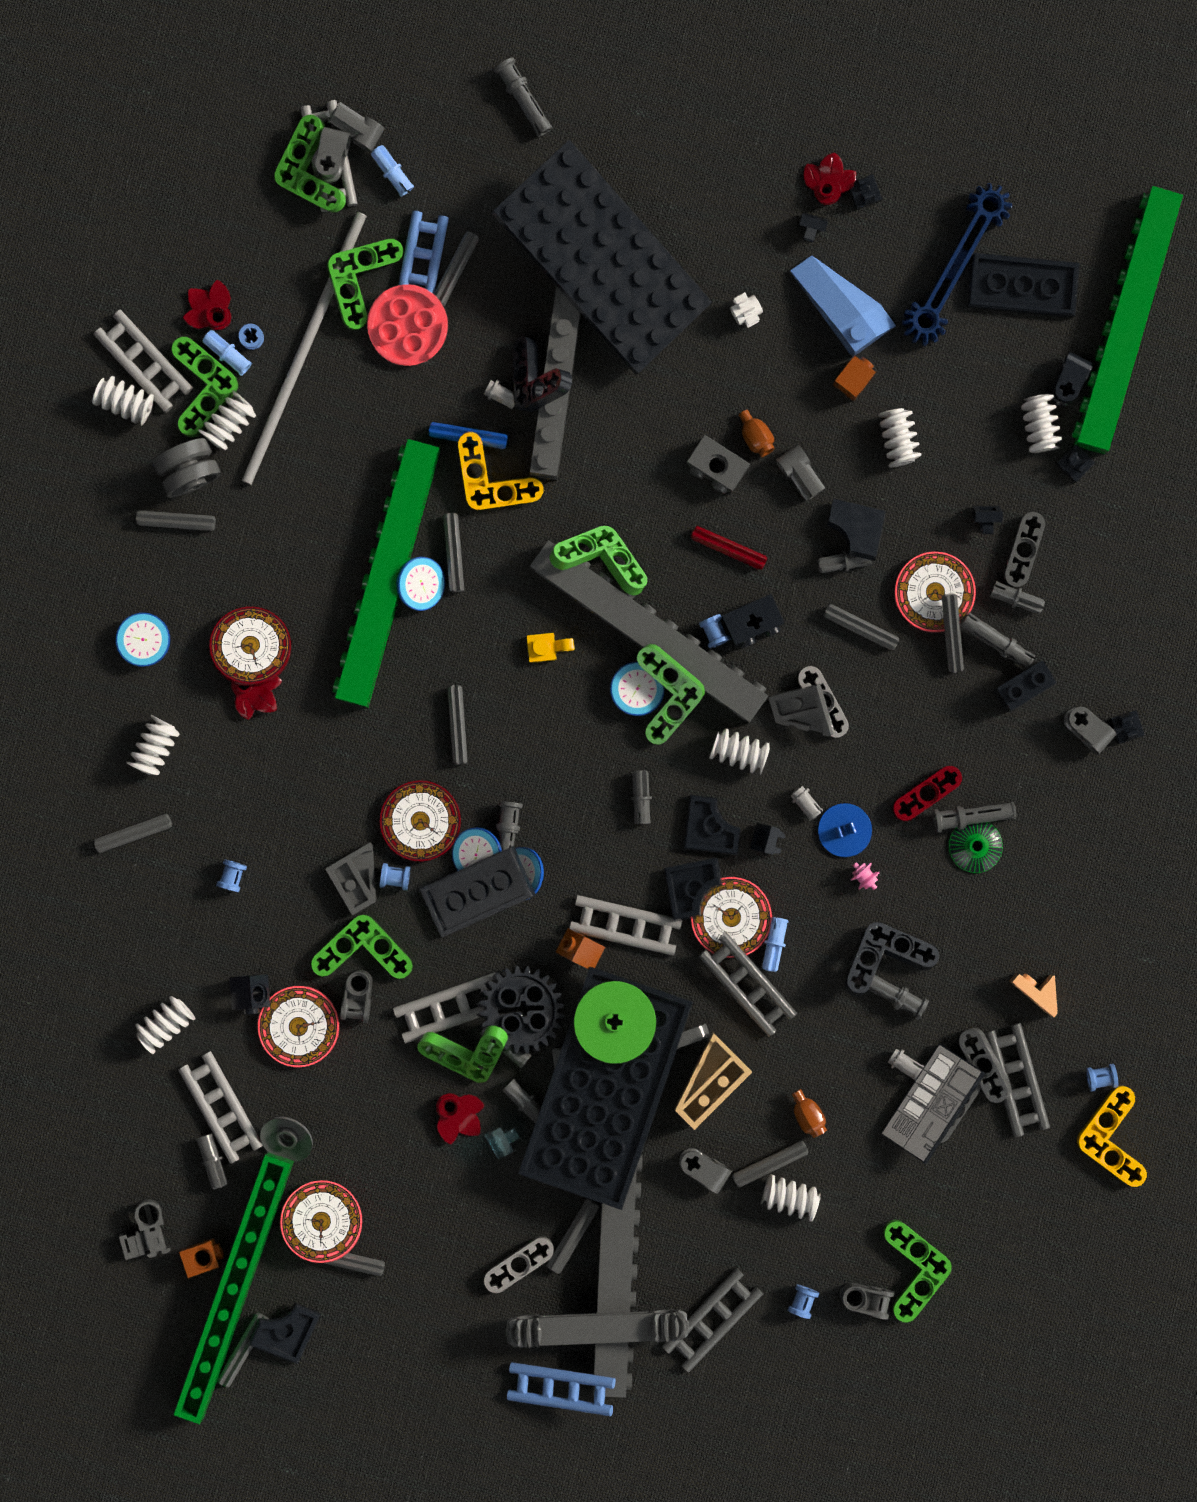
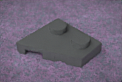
M821 684L768 697L776 723L786 726L793 725L797 729L821 732L824 736H831L835 733Z
M371 842L326 868L327 873L352 915L376 902L374 855Z

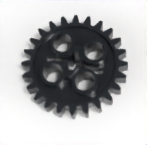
M515 966L512 968L511 974L510 970L506 968L502 970L503 977L498 973L493 975L495 983L492 981L485 983L489 991L483 990L479 993L485 998V1000L477 1002L478 1006L484 1008L482 1012L477 1013V1016L484 1017L485 1019L479 1026H497L507 1033L508 1040L502 1051L507 1050L511 1046L512 1054L518 1053L519 1048H521L522 1054L529 1053L530 1046L531 1050L536 1052L539 1050V1044L543 1047L549 1045L546 1037L549 1039L556 1037L552 1029H561L556 1020L564 1018V1015L558 1013L557 1009L564 1007V1004L557 1003L556 999L562 994H553L552 990L556 987V983L548 986L546 983L549 976L546 975L540 979V970L538 969L530 974V968L526 966L521 973L519 966ZM528 989H533L536 992L537 999L535 1002L528 999ZM503 991L510 994L511 1002L509 1005H506L501 1000ZM533 1006L543 1007L542 1011H528L523 1014L521 1012H514L502 1015L498 1014V1010L501 1009L509 1010L514 1009L516 1007L527 1008ZM532 1015L538 1017L540 1021L538 1029L531 1026L530 1018ZM506 1018L511 1019L514 1023L512 1032L506 1030L504 1026Z

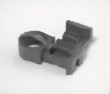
M151 1199L141 1201L135 1209V1220L139 1226V1230L135 1231L136 1235L127 1237L126 1234H119L125 1260L145 1255L147 1250H150L147 1252V1256L152 1258L159 1253H168L171 1249L170 1245L166 1246L160 1225H164L160 1205ZM149 1204L153 1205L158 1211V1217L155 1221L153 1220ZM142 1206H144L148 1223H144L139 1219L138 1213Z

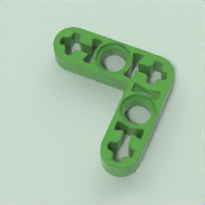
M306 115L300 120L276 168L275 180L283 188L329 212H338L345 206L346 198L344 193L306 172L319 146L321 133L325 127L324 122L317 116ZM309 124H314L317 127L315 132L307 129ZM302 136L311 140L310 144L302 140ZM304 145L306 148L305 156L301 159H296L294 156L296 147ZM290 160L298 164L299 167L296 168L293 165L289 164ZM285 172L293 176L291 181L283 177ZM309 181H314L316 190L313 194L307 195L304 191L305 184ZM323 192L334 196L337 199L336 203H330L329 200L321 197Z
M395 239L382 240L336 253L328 260V274L342 321L348 329L358 330L367 322V312L356 274L399 261L403 255V247L399 241ZM387 244H390L391 248L397 249L394 259H391L390 255H384L380 257L382 262L378 263V256L374 247H378V252L386 250ZM361 251H367L371 254L372 263L369 266H363L359 263L358 254ZM348 255H353L352 260L356 270H352V265L344 267L343 273H340L338 269H333L332 265L336 263V258H339L341 262H346L350 260ZM349 284L354 288L355 293L351 299H344L341 296L340 288L342 285ZM356 300L358 301L359 305H354L353 307L355 313L362 316L358 320L359 325H355L354 321L349 322L348 317L352 315L350 307L344 309L343 304H351Z
M180 337L172 345L173 355L207 384L178 420V427L185 436L196 437L201 434L198 429L203 431L206 428L204 423H210L213 420L211 415L213 413L218 414V407L220 405L225 406V399L233 396V390L237 391L238 381L228 369L192 339ZM181 344L183 346L190 344L189 350L197 356L192 365L188 364L192 359L187 354L179 355L181 353L179 349ZM202 360L212 362V370L207 374H202L198 371V364ZM219 368L222 370L218 373L220 377L224 380L231 378L229 382L231 388L229 390L227 388L221 390L222 385L217 379L213 378ZM206 397H212L216 402L214 409L211 411H204L201 408V402ZM196 408L206 418L203 421L199 417L195 421L197 428L195 430L190 428L186 431L187 425L185 421L187 419L190 421L194 420L197 414L193 411Z
M600 526L559 542L549 555L551 564L560 570L572 568L600 556L618 584L629 595L640 594L647 584L646 574L617 532L609 526ZM583 543L587 545L590 552H583L579 549L578 544ZM613 556L623 558L625 565L617 564Z
M648 644L639 651L637 655L638 664L673 694L646 728L645 734L647 739L651 743L659 745L667 741L697 706L705 694L704 685L659 646ZM653 652L655 654V661L652 660L648 663L645 660L647 657L645 653L650 654ZM664 660L666 663L660 668L659 672L655 670L659 666L657 663L660 664ZM665 669H675L678 673V679L673 682L668 681L664 676ZM695 687L697 689L695 694L698 697L693 695L685 703L682 699L688 693V689ZM669 706H679L682 710V716L680 718L671 717L668 713ZM665 720L668 725L663 729L662 734L654 735L655 728H658Z
M360 915L354 918L314 956L311 963L312 969L317 975L328 976L363 945L395 978H405L411 973L413 968L412 961L406 953L368 915ZM359 920L361 922L369 921V933L361 932L357 936L361 941L357 944L355 939L346 932L351 929L352 933H354L359 928L357 924ZM340 938L350 940L351 949L349 952L340 953L337 950L336 943ZM378 939L388 941L390 947L386 954L381 955L375 951L374 944ZM331 947L333 953L340 957L341 960L337 962L333 958L328 964L330 969L328 971L326 969L320 971L318 969L320 965L318 959L320 957L322 959L329 957L331 953L327 952V949ZM394 949L398 952L394 957L399 962L403 960L407 962L405 965L407 971L405 973L402 971L396 973L393 970L396 965L392 960H389L388 964L384 961L385 958L393 953Z
M488 1026L475 1052H472L436 1033L426 1032L420 1039L417 1048L423 1056L475 1082L484 1083L489 1079L508 1040V1035L500 1027ZM491 1039L496 1040V1043L490 1042ZM482 1052L488 1053L492 1057L486 1056ZM451 1055L458 1057L460 1060L453 1058Z
M892 1220L884 1227L883 1234L885 1239L920 1267L919 1271L893 1304V1313L896 1318L902 1322H911L949 1276L952 1266L945 1255L899 1220ZM899 1226L902 1227L900 1232L907 1239L909 1237V1234L913 1235V1237L906 1242L904 1249L900 1247L902 1244H904V1242L901 1239H899L898 1237H895L894 1239L890 1238L892 1235V1233L889 1231L891 1227L897 1229ZM915 1242H920L925 1247V1252L920 1257H914L910 1253V1247ZM930 1251L935 1252L931 1257L936 1262L944 1261L943 1266L945 1270L943 1272L938 1270L934 1273V1266L928 1261L926 1265L921 1264L928 1258ZM924 1280L929 1283L930 1287L927 1294H916L914 1287L918 1281ZM910 1292L915 1299L921 1302L917 1305L913 1301L909 1307L912 1311L911 1314L904 1313L901 1316L899 1315L901 1313L899 1305H907L911 1299L907 1294Z

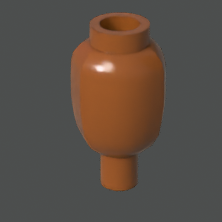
M748 410L741 412L739 417L744 423L742 435L750 450L754 453H759L761 457L773 452L775 449L773 446L774 436L767 425L760 419L752 418Z
M801 1089L793 1092L792 1096L797 1103L794 1108V1114L801 1129L805 1133L811 1134L813 1138L826 1132V1118L816 1102L806 1098Z

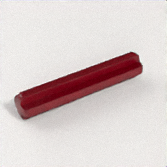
M696 526L692 532L691 539L759 570L763 569L767 561L765 555L702 527Z

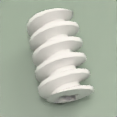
M111 376L107 382L102 378L93 395L92 404L98 406L102 403L104 410L111 408L112 413L115 415L121 412V416L124 419H128L131 416V421L135 424L141 420L142 426L151 412L154 395L150 394L145 400L143 399L144 390L141 389L135 395L133 385L124 390V381L115 386L114 376Z
M234 390L232 393L236 399L228 397L225 399L229 407L221 405L218 407L221 416L214 413L211 415L214 424L204 423L207 432L198 429L213 445L224 450L228 449L224 442L225 439L231 442L235 441L231 433L232 431L238 434L242 433L238 424L249 425L246 415L253 418L256 417L253 407Z
M1052 394L1026 398L1024 400L1028 402L1021 406L1022 410L1030 411L1023 416V420L1031 422L1025 426L1027 432H1033L1027 437L1028 442L1035 443L1029 447V452L1031 453L1046 452L1060 448L1055 446V443L1062 440V437L1053 436V433L1058 431L1060 426L1051 425V422L1057 420L1058 416L1050 415L1049 413L1056 408V405L1048 404V401L1054 398Z
M893 409L878 414L879 417L886 418L880 422V427L889 428L882 433L884 438L890 439L884 444L885 448L893 449L887 453L888 459L895 460L889 464V467L910 464L921 456V453L913 452L912 450L919 446V442H911L910 440L917 435V432L908 431V428L915 424L914 421H906V417L913 414L912 411Z
M151 715V718L156 723H146L145 725L151 733H141V737L146 742L136 743L141 752H131L130 755L136 761L126 763L146 774L159 775L160 772L155 765L163 766L165 764L160 755L169 756L170 753L165 746H174L175 743L170 739V736L178 737L180 734L174 726Z
M725 728L721 734L718 732L709 758L713 759L718 753L719 762L723 763L729 757L730 766L733 767L737 761H740L741 770L747 764H750V773H754L757 768H760L761 775L770 747L769 743H765L762 748H759L758 739H755L749 745V736H745L739 741L738 732H735L729 738V729Z
M170 996V1007L161 1003L163 1012L160 1013L153 1010L154 1020L145 1016V1027L138 1023L135 1025L138 1031V1039L150 1053H155L154 1045L159 1048L164 1046L162 1038L170 1041L172 1039L171 1032L175 1034L180 1033L179 1024L187 1027L189 1025L187 1017L195 1020L193 1013L180 999Z
M771 1174L766 1181L761 1204L764 1200L767 1201V1209L770 1210L776 1203L779 1213L786 1206L788 1207L789 1216L796 1209L800 1219L807 1212L809 1213V1221L812 1222L818 1209L821 1193L817 1196V1189L813 1186L807 1193L806 1185L803 1183L796 1190L795 1181H790L786 1187L785 1179L782 1177L775 1184V1176Z

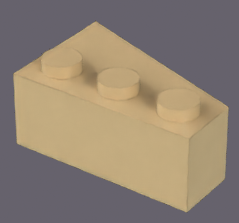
M713 1031L674 1107L675 1111L694 1130L752 1073Z

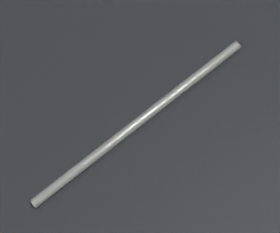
M356 213L340 252L353 249L367 217L365 214ZM337 258L333 269H338L340 273H343V268L346 266L347 261L341 262ZM330 277L327 280L242 478V481L252 485L334 294Z

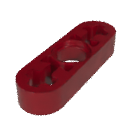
M954 766L943 767L894 802L892 808L894 816L901 821L911 820L945 797L961 784L962 774L960 770ZM945 771L949 774L954 772L956 777H954L953 781L955 783L953 785L946 783L941 786L945 790L941 794L939 787L932 780L936 778L938 783L945 778ZM923 786H931L934 789L935 796L931 801H924L920 797V790ZM914 793L915 799L923 807L918 809L916 804L909 809L911 813L909 816L905 813L900 814V803L903 801L904 804H908L914 799L910 795Z

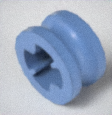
M247 324L240 329L239 340L245 348L255 350L263 344L264 335L257 325ZM252 330L257 331L255 334L258 338L257 341L253 343L251 340V343H247L245 334L248 331L252 333Z

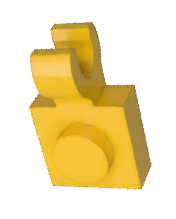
M554 633L527 635L530 663L557 660L556 652L575 650L573 638L555 641Z

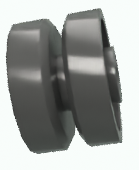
M200 438L185 442L153 459L152 464L157 475L167 476L162 483L167 497H178L193 492L221 476L222 473L215 460H206L212 453L207 439Z

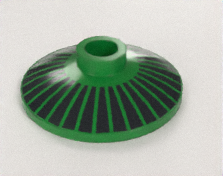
M988 822L967 825L963 830L955 828L949 840V852L952 860L959 868L970 873H981L994 867L999 861L1003 850L1000 833ZM979 841L982 844L980 851H975L972 848L973 842Z

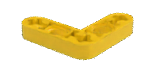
M466 432L460 437L458 448L466 500L471 508L482 510L534 502L541 498L543 485L535 477L489 483L481 437L475 432ZM467 437H472L473 441L478 442V445L474 446V455L480 454L481 459L472 458L464 461V456H469L468 447H463L462 443L467 441ZM472 463H477L482 468V474L478 478H471L466 472L467 467ZM528 482H533L534 486H539V490L535 491V496L530 497L529 492L520 493L522 499H516L517 490L514 484L520 483V489L527 488ZM501 486L510 487L513 491L512 498L507 501L499 499L497 495L498 489ZM494 487L493 497L496 503H490V498L482 499V504L480 505L477 504L476 500H471V496L475 495V490H480L481 494H489L488 488Z
M1118 1086L1109 1092L1077 1137V1145L1081 1151L1131 1187H1138L1147 1178L1145 1168L1108 1140L1135 1103L1134 1092L1128 1087ZM1126 1091L1128 1102L1126 1104L1121 1102L1116 1109L1121 1111L1118 1115L1114 1110L1108 1108L1107 1105L1110 1103L1112 1106H1115L1118 1102L1116 1094L1118 1092L1123 1094ZM1104 1112H1109L1113 1116V1123L1109 1127H1102L1099 1124V1117ZM1094 1134L1095 1143L1101 1147L1104 1142L1107 1145L1100 1152L1092 1146H1088L1086 1149L1084 1147L1086 1145V1142L1083 1140L1084 1137H1092ZM1110 1150H1115L1119 1155V1160L1115 1165H1107L1104 1160L1105 1154ZM1126 1158L1129 1160L1125 1163L1126 1166L1133 1170L1138 1167L1137 1174L1140 1176L1137 1180L1132 1178L1129 1181L1130 1175L1123 1169L1120 1170V1173L1116 1172L1123 1166Z

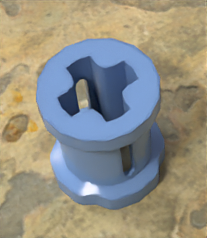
M720 614L699 623L707 635L709 648L717 647L731 640L730 635L726 634L720 621L722 619Z
M224 859L223 864L225 867L221 880L217 881L216 885L239 892L240 887L238 885L242 872L246 870L247 866Z
M383 863L380 887H385L386 885L397 886L407 891L410 867L406 866L405 869L395 868Z
M1109 1064L1106 1068L1094 1070L1091 1067L1086 1068L1087 1083L1091 1092L1096 1091V1088L1118 1087V1076L1114 1064Z
M796 1284L795 1289L797 1292L792 1306H788L787 1311L810 1319L811 1314L809 1312L814 1299L819 1296V1292Z

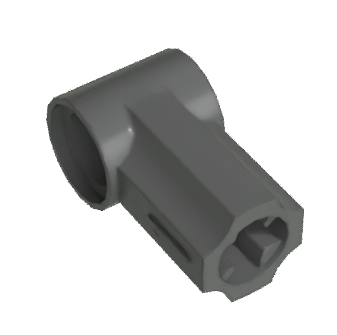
M341 102L333 110L327 122L340 131L351 133V141L368 152H372L385 130L375 120L367 116H361Z
M798 444L775 459L782 473L787 479H791L806 502L825 489L811 468L809 458Z

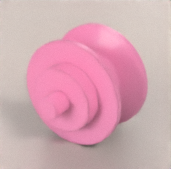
M857 862L852 865L855 870L852 872L854 876L850 880L857 879L860 882L858 890L863 887L865 890L869 887L872 890L877 888L874 883L878 880L876 876L879 872H871V862L868 865L863 863L859 866Z

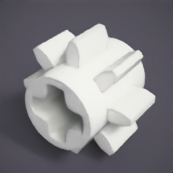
M744 292L735 297L733 300L735 305L730 307V311L737 324L745 323L749 328L758 323L760 320L758 315L763 313V310L755 295L748 298Z

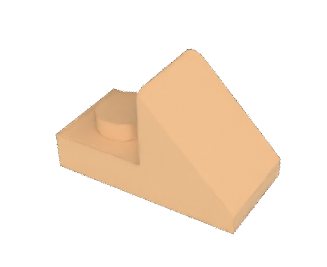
M1015 973L1009 982L1049 1016L1055 1017L1057 1014L1055 976L1050 974L1037 989L1035 987L1037 982L1028 974L1024 973L1021 976Z

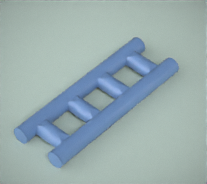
M412 211L398 285L409 283L421 285L434 294L449 218L439 215L437 224L421 221L422 212ZM419 231L435 234L432 250L416 247ZM414 257L430 260L427 276L411 273Z
M513 1362L510 1364L509 1371L510 1373L518 1374L517 1391L508 1390L507 1400L612 1416L613 1406L606 1405L604 1402L606 1388L614 1389L615 1378ZM529 1376L544 1378L542 1394L527 1392ZM554 1380L569 1382L568 1398L553 1396ZM580 1384L595 1386L594 1402L579 1400Z

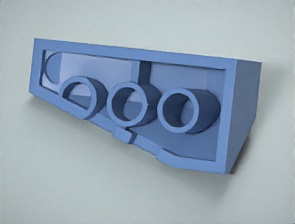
M810 256L790 271L852 358L896 327L881 304L814 256Z

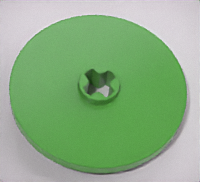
M611 981L595 986L583 996L575 1012L574 1027L579 1043L592 1057L606 1063H624L637 1058L648 1048L656 1030V1015L650 1000L640 989L625 982ZM614 1015H618V1019L623 1021L622 1025L617 1026V1030H612V1025L608 1024V1019H613Z

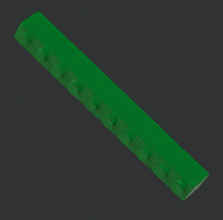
M1152 186L1147 193L1143 192L1138 208L1142 209L1140 219L1136 218L1133 223L1131 233L1135 234L1132 244L1128 243L1124 254V259L1128 261L1125 269L1120 270L1116 284L1120 285L1118 295L1114 294L1110 302L1109 310L1113 311L1110 320L1106 319L1102 335L1105 336L1103 346L1099 345L1094 361H1098L1096 370L1090 372L1087 386L1091 387L1088 397H1083L1079 412H1083L1081 422H1076L1072 437L1076 438L1074 445L1104 455L1110 449L1183 194Z
M410 439L407 440L406 445H401L398 460L401 461L399 471L394 470L390 486H393L394 490L392 497L387 496L383 512H387L385 522H380L376 533V537L380 538L378 547L372 548L370 554L371 572L370 574L366 573L361 589H364L365 593L363 600L358 599L354 615H358L356 625L350 626L347 640L351 641L348 652L343 651L340 666L344 668L341 678L336 677L332 692L336 693L335 698L338 700L369 708L399 601L397 577L402 566L411 558L439 458V447Z
M270 1152L263 1159L174 1416L200 1424L205 1417L291 1172L293 1160Z

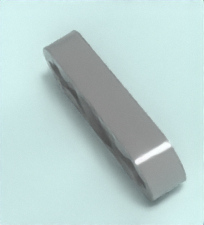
M813 666L803 668L798 674L800 688L811 686L810 683L805 684L803 682V679L806 677L805 672L817 675V678L814 680L815 684L823 685L825 689L822 690L823 694L827 695L831 701L828 711L831 712L835 708L838 713L832 714L834 719L843 722V725L840 727L841 732L837 733L834 730L835 733L829 737L839 738L843 736L849 727L848 720L821 671Z
M543 1236L537 1237L490 1268L484 1277L485 1287L490 1292L500 1293L547 1262L552 1257L554 1251L551 1240ZM537 1243H540L542 1246L547 1244V1255L543 1256L541 1253L533 1257L536 1263L532 1265L530 1257L524 1251L528 1249L529 1253L532 1254L537 1250ZM516 1257H522L527 1262V1267L522 1272H516L511 1267V1262ZM506 1265L509 1274L514 1278L509 1280L507 1275L502 1278L501 1286L497 1284L491 1285V1274L501 1275L505 1272L502 1266Z

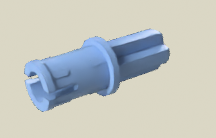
M383 145L372 151L371 156L384 172L383 177L389 179L400 197L406 195L408 190L411 191L414 188V185L411 184L400 169L402 167L401 164L395 162Z
M210 330L204 336L203 343L220 357L219 360L221 362L225 361L240 376L247 372L252 363L234 349V344L230 345L213 330Z
M771 918L768 939L764 941L767 945L762 968L766 971L776 972L778 970L782 947L786 946L783 944L788 923L786 919Z

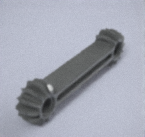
M674 1309L541 1316L520 1315L507 1320L506 1336L508 1344L520 1348L546 1345L644 1341L668 1342L682 1340L688 1336L689 1320H687V1313Z

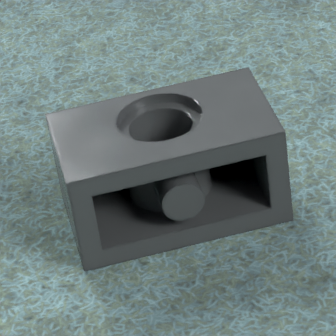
M704 435L687 461V466L690 467L689 472L701 480L703 477L713 482L711 486L722 494H725L726 491L732 494L750 463ZM718 460L723 463L724 470L721 473H713L709 468V464L712 461Z

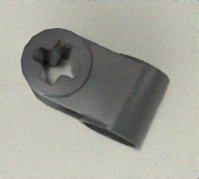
M326 127L323 128L315 161L318 175L322 181L333 183L340 178L350 147L351 133ZM329 164L333 165V167H330L328 171L324 170V167L328 168Z
M1085 707L1069 709L1064 715L1063 721L1066 728L1097 755H1100L1116 736V732L1107 723L1100 720ZM1081 714L1080 721L1082 724L1076 725V717L1074 715Z
M356 970L347 978L341 1007V1020L351 1018L368 1023L371 1008L372 977L367 971ZM355 976H362L366 980L365 989L358 990L353 986L352 980Z
M695 1148L685 1149L679 1157L682 1170L716 1194L720 1192L732 1172L724 1164L708 1157ZM696 1156L698 1165H691L689 1168L686 1159H692Z
M847 1283L841 1288L839 1297L841 1302L851 1311L887 1320L889 1318V1314H887L890 1297L894 1296V1292L875 1286L870 1287L857 1283ZM850 1291H859L860 1297L858 1301L854 1303L847 1302V1295Z

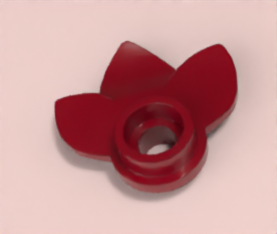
M831 153L824 157L819 166L806 164L803 174L806 186L814 190L817 201L824 205L835 203L840 198L841 193L849 191L856 181V171L843 170L842 160L836 153ZM825 188H832V191L830 193H823V190Z
M216 280L210 292L197 288L188 290V299L192 310L187 312L183 318L191 327L196 329L210 327L213 330L219 331L229 326L232 318L231 312L228 309L231 296L221 281ZM217 313L223 314V319L219 322L214 321V316Z
M276 677L270 682L249 685V688L246 690H242L240 685L232 682L231 688L236 695L235 707L238 713L249 720L253 716L255 709L264 713L275 712L277 704L271 690L277 688L282 683V680Z
M447 1093L438 1099L436 1110L440 1118L437 1129L445 1142L452 1144L459 1132L468 1136L480 1135L481 1126L476 1113L480 1112L485 1105L478 1097L470 1094L459 1097L456 1094ZM447 1102L454 1103L455 1109L449 1112L445 1109Z

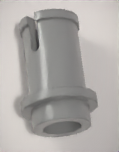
M491 380L484 395L488 396V400L492 398L512 410L515 405L514 392L499 385L498 380L496 382Z
M802 785L790 795L793 799L791 802H796L808 817V820L811 821L823 809L820 808L808 793L809 789H805Z
M896 1049L888 1061L892 1065V1069L896 1067L914 1081L924 1065L905 1055L903 1049L902 1051Z

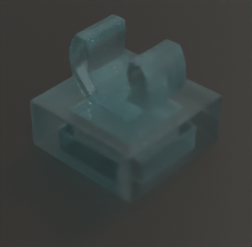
M497 1128L484 1135L497 1159L513 1152L510 1143L520 1138L514 1128L503 1133L501 1128Z

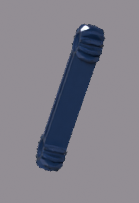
M987 183L985 190L978 186L975 189L976 194L970 193L968 199L972 203L966 205V210L973 211L975 216L924 307L921 308L918 303L913 302L911 305L912 310L906 309L904 312L908 319L902 321V326L910 327L904 334L905 336L915 335L912 343L915 344L919 338H922V345L927 346L928 337L933 343H936L938 341L937 334L941 336L945 334L946 330L941 326L947 325L948 320L939 318V313L989 223L993 222L997 227H1001L1003 224L1002 219L1008 220L1010 217L1006 210L1012 208V203L1004 202L1010 195L1009 193L1001 195L1002 187L1000 185L993 191L991 183ZM990 201L995 205L996 210L994 212H987L983 208L982 203ZM977 221H981L983 226L970 250H964L963 245ZM946 278L950 279L951 284L938 308L933 309L931 302L942 282ZM918 318H929L932 326L930 328H922L918 323Z

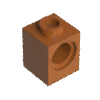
M854 356L836 378L833 386L854 401L876 372L872 369L874 367L873 364L864 357L859 359Z
M568 928L556 953L589 969L590 967H596L605 947Z
M214 1238L186 1247L179 1252L188 1278L220 1267L222 1265L221 1259H224L220 1243H215ZM204 1250L208 1252L210 1262L207 1264L199 1262L197 1259L198 1251Z

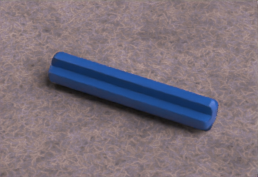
M431 422L429 426V436L433 438L458 442L464 433L475 432L481 437L483 446L505 449L507 446L508 437L506 434ZM467 437L465 443L478 445V442L473 441L472 437Z

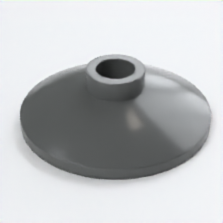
M275 1117L265 1122L260 1132L262 1145L268 1152L293 1160L294 1162L305 1159L313 1147L312 1136L308 1129L292 1118Z

